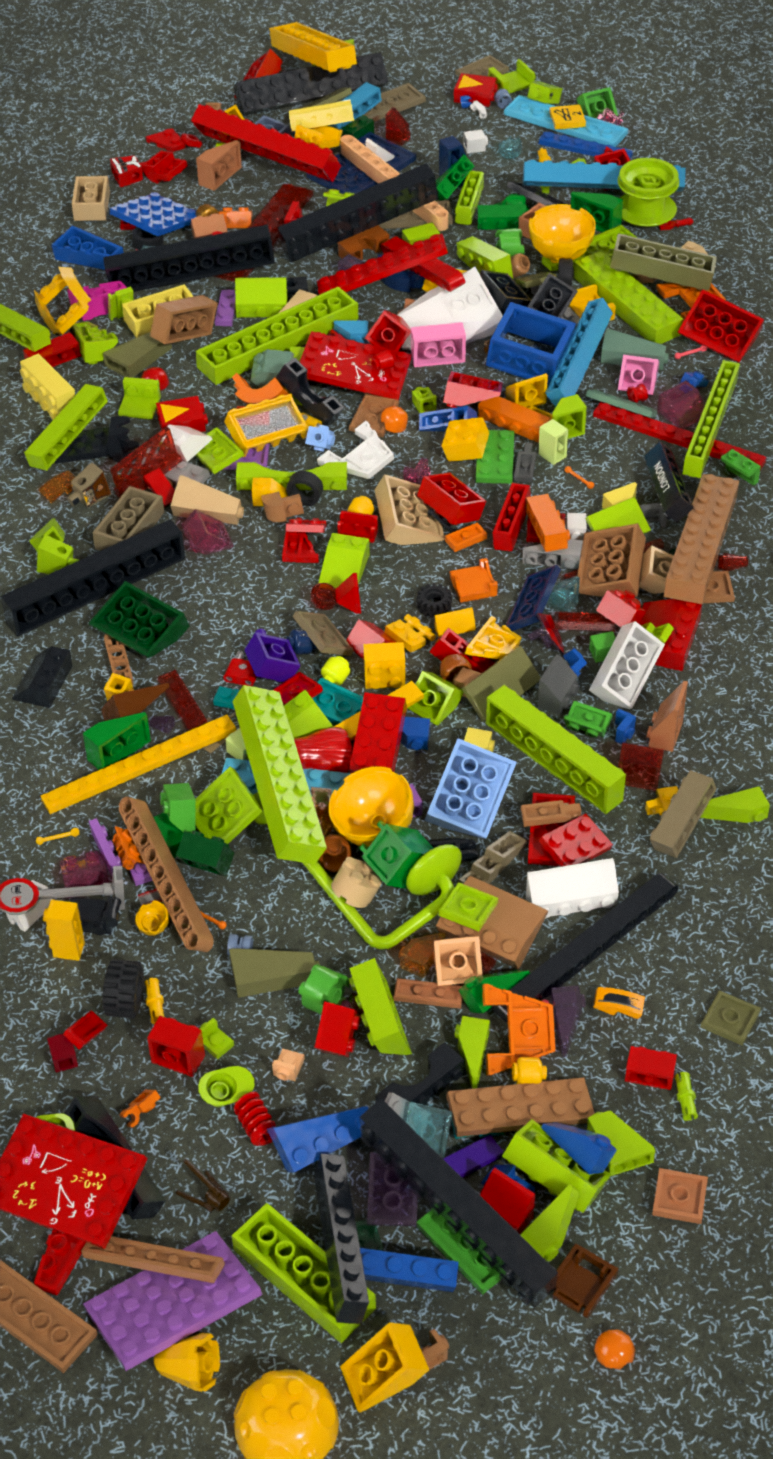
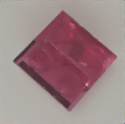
M684 381L659 394L657 411L677 427L683 429L700 420L705 404L698 389Z

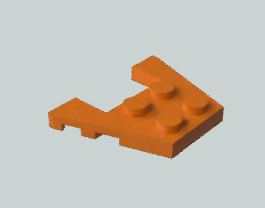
M490 984L482 985L483 1006H507L509 1053L486 1054L487 1076L512 1068L513 1063H516L519 1057L539 1058L555 1052L552 1004L521 996L505 989L502 990Z

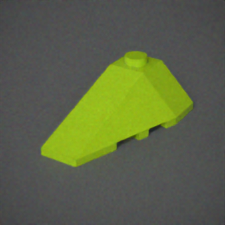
M88 321L72 325L85 363L97 364L98 361H103V352L114 348L118 343V338L114 333L107 334V330H100L97 325Z

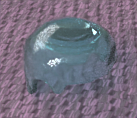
M508 137L507 140L499 143V154L506 159H515L521 154L522 141L519 137H516V139Z

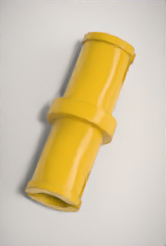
M149 978V982L148 980L144 982L147 993L146 1005L149 1007L150 1021L152 1024H155L159 1016L165 1017L162 1006L164 998L160 994L159 980L157 978Z

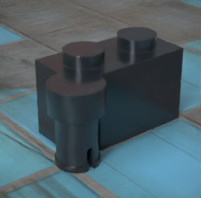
M71 897L70 902L78 904L83 932L96 935H111L113 927L118 925L120 917L118 912L121 900L115 897L112 903L113 897H109L107 902L106 900Z

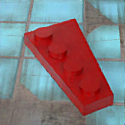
M52 1230L46 1242L47 1249L45 1254L42 1255L34 1285L42 1291L58 1296L80 1258L81 1250L87 1242Z

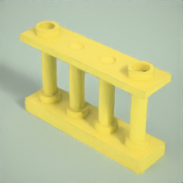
M350 100L289 110L292 131L296 130L297 125L315 128L354 121Z

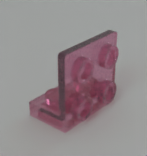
M91 851L87 852L85 856H68L60 861L65 888L109 883L102 852Z

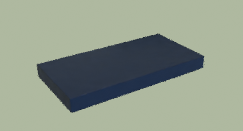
M558 565L527 576L506 624L511 631L539 622L540 616L538 613H543L561 571Z

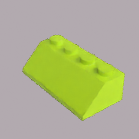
M373 958L349 968L352 975L349 978V982L353 991L357 990L358 995L355 996V1000L359 1009L363 1008L364 1014H361V1018L365 1027L370 1029L367 1036L371 1046L376 1045L380 1053L412 1054L388 982L376 959Z
M532 1119L515 1133L502 1155L510 1165H515L516 1168L527 1173L531 1180L544 1185L554 1196H558L571 1184L580 1192L574 1210L582 1213L592 1204L611 1177V1174L606 1170L603 1173L589 1175L541 1128L540 1124Z

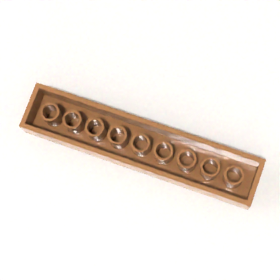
M702 474L692 503L694 508L688 514L666 577L664 597L703 604L736 503L739 487L738 480L717 477L712 474Z

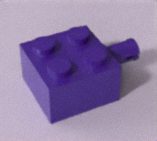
M264 629L256 630L244 649L255 676L259 678L285 682L293 677L301 666L289 640L267 635Z

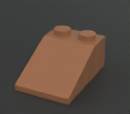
M239 140L206 150L196 158L200 186L216 190L242 168Z
M683 681L660 704L658 712L654 711L652 717L653 726H649L647 731V738H650V747L673 752L683 724L688 681Z

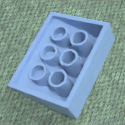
M458 738L425 821L449 830L486 839L517 762Z

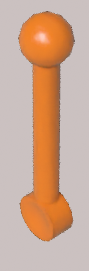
M570 466L565 467L564 470L566 473L572 474L577 479L587 485V488H594L593 482H588L587 480L582 478L580 475L572 471Z
M201 912L203 918L215 923L220 929L226 928L227 924L225 921H218Z

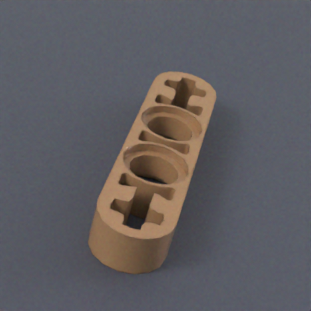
M105 634L104 642L112 673L131 679L133 685V677L124 645L116 641V645H113V638ZM115 652L122 653L120 656H112ZM118 666L125 667L123 670H116Z

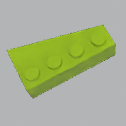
M474 236L457 242L458 257L470 268L476 267L479 274L481 270L508 273L513 279L510 254Z

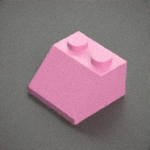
M623 355L618 390L627 391L628 387H637L638 384L642 383L645 385L648 394L653 395L658 375L659 360Z

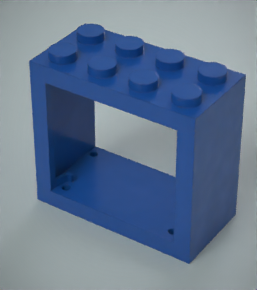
M510 302L490 339L486 366L525 379L547 374L549 378L547 386H549L572 338L576 323ZM507 332L556 347V349L551 354L505 339L504 337Z

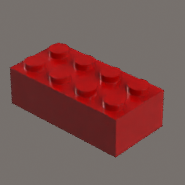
M364 693L349 766L350 774L368 767H387L392 772H395L407 711L405 698Z

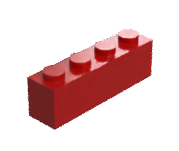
M511 484L493 530L495 550L513 551L527 514L526 497H531L530 485Z

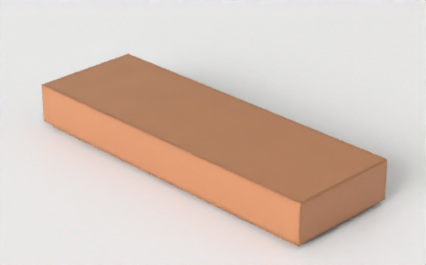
M397 978L394 1001L461 1009L463 998L458 989L462 986H438L434 982Z

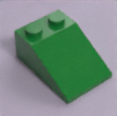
M571 193V209L580 211V208L589 212L595 220L596 231L605 232L622 224L623 199L610 194Z
M142 712L107 720L87 729L83 733L87 760L100 770L127 758L148 744L151 739L147 714Z

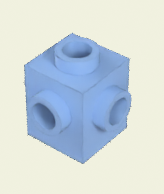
M319 425L318 428L309 426L305 444L314 446V450L324 452V449L330 450L335 442L334 432L324 425Z

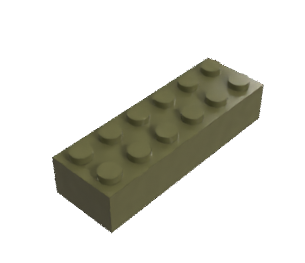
M618 233L610 268H614L617 271H627L634 275L647 276L651 279H660L667 283H677L684 287L690 286L698 290L704 289L709 291L717 257Z

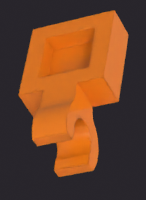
M145 1089L129 1104L130 1107L124 1109L119 1116L126 1118L130 1114L131 1121L127 1123V1127H135L139 1122L140 1113L151 1111L156 1106L155 1102L161 1097L156 1090Z

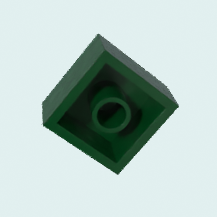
M192 830V833L184 831L176 857L187 866L226 877L234 852L229 848V844L224 843L225 840L215 836L209 839L204 837L203 833Z

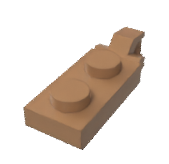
M563 800L522 805L523 825L528 827L571 821L581 816L580 803L568 804L563 803Z

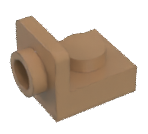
M435 1329L430 1331V1343L432 1346L428 1345L421 1349L429 1370L448 1359L449 1344L442 1334L439 1335Z

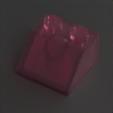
M197 509L181 524L185 532L184 534L190 542L191 549L197 553L200 552L207 555L233 548L234 546L223 522Z

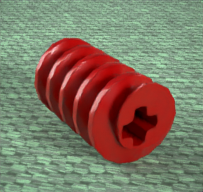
M253 1091L238 1099L234 1105V1112L242 1123V1127L246 1130L251 1143L255 1146H263L273 1142L267 1129L276 1127V1123L272 1121V1116L267 1113L268 1109L266 1106H263L264 1102L262 1099H259L260 1095L258 1092Z

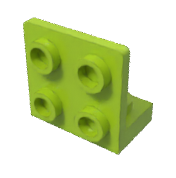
M124 377V398L118 411V416L153 419L156 412V403L161 398L159 380Z

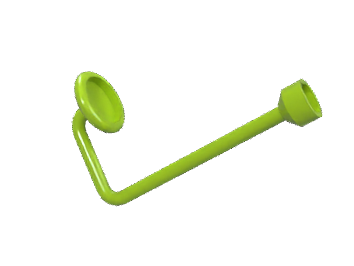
M257 792L253 796L263 809L259 793ZM264 811L254 819L257 824H267ZM445 844L431 849L417 860L407 875L406 886L408 891L414 895H427L441 889V894L435 901L386 936L377 935L355 907L345 903L347 899L342 896L338 898L331 888L333 880L318 861L316 864L303 863V865L363 940L371 947L382 950L396 946L439 914L440 908L454 889L451 880L460 867L462 854L457 846Z

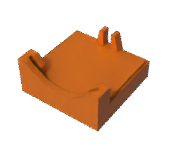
M487 558L479 559V566L450 571V579L460 603L497 596L498 584L491 575Z

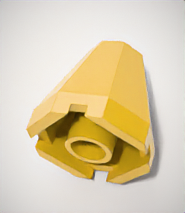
M200 1333L185 1338L154 1356V1366L160 1375L195 1391L206 1392L215 1385L217 1378H212L213 1372H218L220 1368L219 1344L216 1340H211L213 1338L211 1333Z

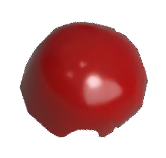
M150 367L141 375V379L159 380L160 391L169 385L168 376L162 368Z

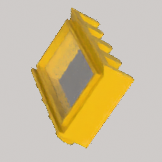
M292 394L280 395L271 400L265 399L260 403L248 404L240 409L234 408L227 413L224 421L236 445L243 451V457H246L250 448L255 447L256 451L260 452L267 443H271L273 447H276L281 439L287 438L288 442H292L295 440L296 435L300 433L301 437L305 439L309 428L296 406Z

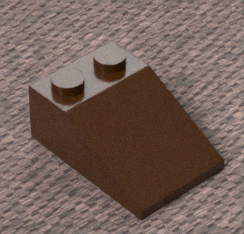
M169 683L112 695L101 708L104 721L145 712L170 687Z

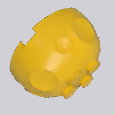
M567 204L543 207L537 210L535 216L529 220V234L533 246L545 258L551 259L552 263H559L560 258L575 260L582 256L592 243L596 229L595 220L589 212L580 208V211L571 209V205Z
M368 767L358 770L343 779L345 783L337 791L334 790L331 795L329 815L335 830L344 839L358 846L365 844L369 847L381 831L377 826L379 820L385 824L408 828L413 818L414 799L409 783L404 776L392 772L387 767Z
M300 1369L273 1370L265 1373L243 1391L234 1412L235 1438L240 1451L246 1459H324L331 1448L333 1449L338 1435V1411L330 1392L323 1382Z

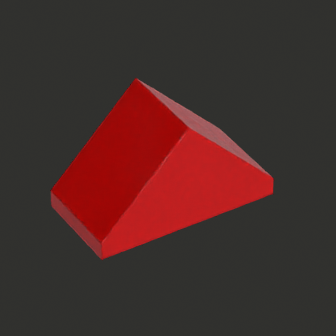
M352 573L335 589L336 603L356 614H361L357 573Z

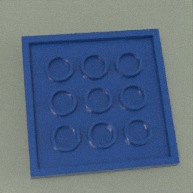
M156 192L110 208L111 215L157 237L191 225V219L197 217L194 209L186 208L183 204L173 202L170 198L160 196Z

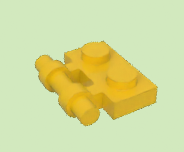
M409 614L404 617V621L407 623L399 619L385 626V633L397 642H404V648L409 652H414L426 645V638L430 641L436 638L431 628L422 625L418 618L412 617Z

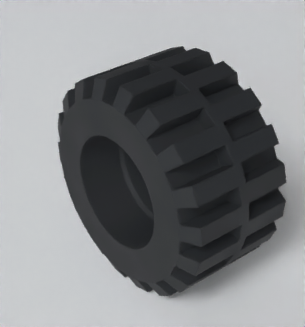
M112 959L110 961L103 986V1009L106 1016L134 1019L138 1014L144 983V972L140 961Z

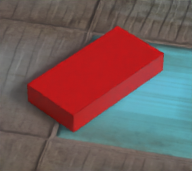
M160 468L144 475L143 479L151 491L162 496L163 506L170 505L175 490Z
M91 1010L67 1028L63 1035L80 1050L102 1033L108 1025Z

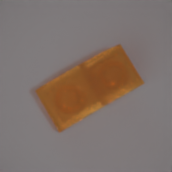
M67 470L49 480L38 491L52 504L64 492L69 494L73 490L71 481L76 476Z

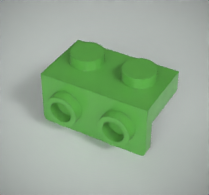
M733 449L721 456V461L726 464L725 468L753 486L758 483L760 465Z
M574 701L568 716H564V722L567 728L573 731L580 729L585 731L590 737L597 738V736L604 738L613 715L612 713Z

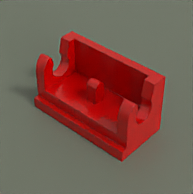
M341 511L340 521H338L337 526L338 534L368 538L369 542L374 543L378 533V516Z

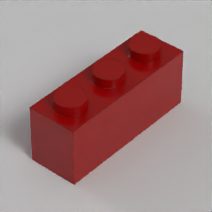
M70 332L50 339L51 344L35 352L28 348L23 350L25 359L39 353L52 367L81 356L79 342Z

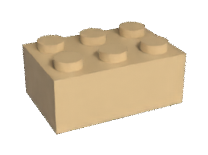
M76 176L72 199L74 221L106 220L110 196L108 176Z

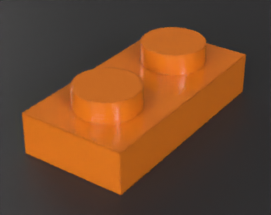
M478 522L445 535V542L454 552L487 539L486 531Z

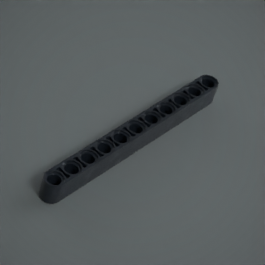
M663 873L656 874L509 991L539 1001L546 999L673 898L679 886ZM493 1006L492 1010L508 1024L507 1006Z

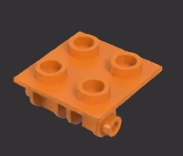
M116 826L115 830L117 833L114 834L112 842L115 845L122 866L127 870H131L136 862L145 864L128 829Z

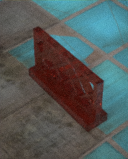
M166 426L110 468L116 486L114 492L118 497H121L129 486L145 490L148 485L143 479L144 475L160 468L163 474H166L182 462L181 456L176 451L170 428ZM161 447L158 454H155L157 448ZM138 457L135 464H132L133 460ZM144 457H147L146 460H145V462H144V464H141L142 461H143V458H144ZM123 468L121 474H118L117 472ZM133 468L130 475H127L129 469Z

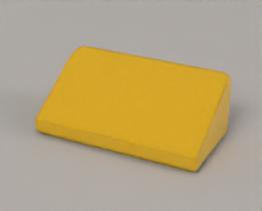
M473 608L435 615V631L438 637L447 628H450L456 634L475 631Z

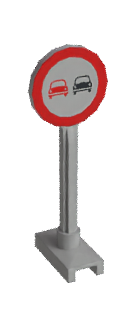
M113 866L112 882L103 883V885L39 890L32 881L25 878L9 879L0 884V910L9 915H21L34 909L40 899L102 894L104 896L113 895V898H119L121 900L119 910H125L122 866Z

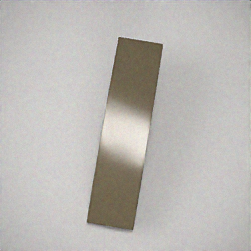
M511 831L507 832L486 848L485 854L472 863L471 870L459 878L458 882L464 884L468 877L472 876L490 884L527 844V840Z

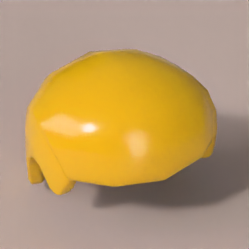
M153 900L150 904H143L135 915V924L143 934L149 936L158 935L168 926V910L159 901Z

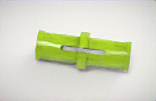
M680 1072V1078L677 1073L675 1075L678 1089L677 1100L681 1104L682 1118L685 1121H690L693 1115V1119H697L698 1114L694 1101L696 1094L692 1090L690 1074L688 1072Z

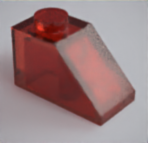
M392 107L386 114V140L403 146L411 137L409 124L397 109Z

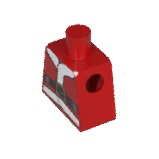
M136 156L111 158V172L119 187L143 180L141 165L145 162L139 163Z

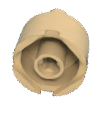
M347 857L336 874L331 888L338 898L342 896L347 899L345 903L348 905L364 908L373 900L383 881L366 861L363 862Z

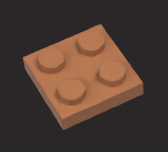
M659 1168L652 1215L701 1224L708 1177Z

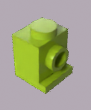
M417 387L412 391V402L419 413L437 410V396L433 395L429 387ZM423 403H429V405L423 406Z

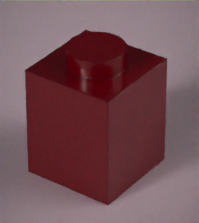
M63 1034L47 1038L56 1073L78 1067L73 1043Z

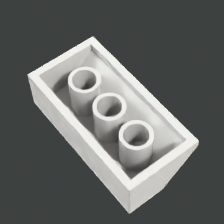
M635 621L623 625L589 691L602 701L632 709L665 644Z
M613 858L527 872L526 901L548 910L546 918L556 915L565 916L580 911L588 912L597 908H610L618 903L619 891Z

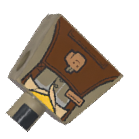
M90 463L71 481L74 493L68 496L67 500L72 506L81 502L89 508L111 495L104 472L94 463Z

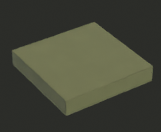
M549 272L514 278V281L524 288L542 285Z
M719 990L702 1020L700 1028L743 1046L761 1013V1008Z

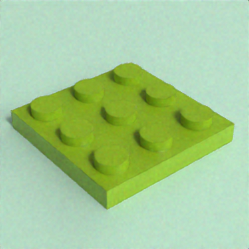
M231 766L195 799V825L206 838L211 839L212 836L219 837L225 840L224 843L229 844L263 812V809L237 771Z

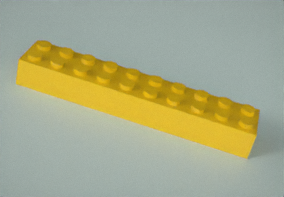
M298 22L269 28L273 47L303 59L305 62L317 65V67L326 69L329 72L338 71V68L348 69L352 65L357 64L355 46L353 44Z

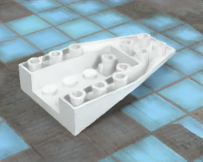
M476 267L462 273L466 283L454 291L448 292L438 286L425 293L397 314L405 320L410 328L463 322L466 344L493 335L503 317ZM411 334L401 346L402 350H411Z

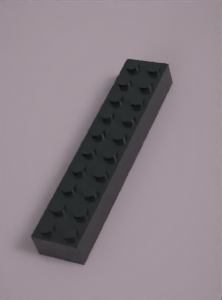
M379 52L356 57L357 64L352 65L348 69L338 68V71L329 72L316 65L236 82L233 87L239 111L242 116L313 102L342 87H349L354 92L366 82L379 88L384 87L388 83L382 54Z
M425 163L277 227L283 252L290 263L437 200L438 192L435 175L428 164Z
M268 224L103 257L108 283L121 281L127 288L131 287L133 292L275 264Z
M170 519L2 595L1 601L6 624L18 637L116 592L125 581L133 584L185 560L182 531Z
M382 1098L360 1116L362 1141L369 1148L373 1146L378 1151V1157L386 1165L390 1163L395 1168L394 1172L403 1182L407 1180L412 1185L411 1189L420 1199L424 1197L430 1203L428 1206L435 1215L439 1216L441 1214L447 1220L446 1225L455 1234L459 1232L465 1238L463 1241L470 1250L478 1251L482 1256L481 1260L490 1269L494 1268L500 1274L499 1278L508 1287L512 1286L518 1292L517 1296L524 1304H530L535 1309L556 1288L558 1272Z

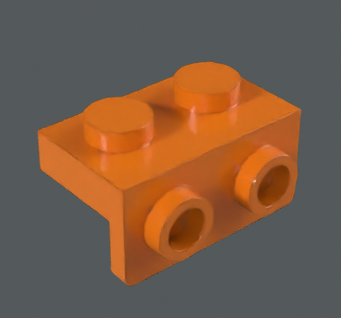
M224 207L223 210L219 211V214L224 215L227 228L252 227V210H248V207H239V210H232V207Z

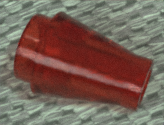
M724 553L718 558L720 570L731 571L748 566L747 556Z

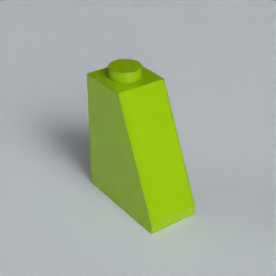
M612 1111L597 1112L588 1117L587 1130L606 1136L617 1149L606 1167V1171L611 1176L654 1163V1147Z

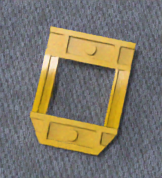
M58 267L60 274L55 275L48 286H44L39 294L34 290L38 311L54 334L63 335L88 311L89 306L87 304L91 301V298L83 290L71 267ZM65 286H68L78 302L71 305L69 311L65 315H61L57 322H55L46 305Z

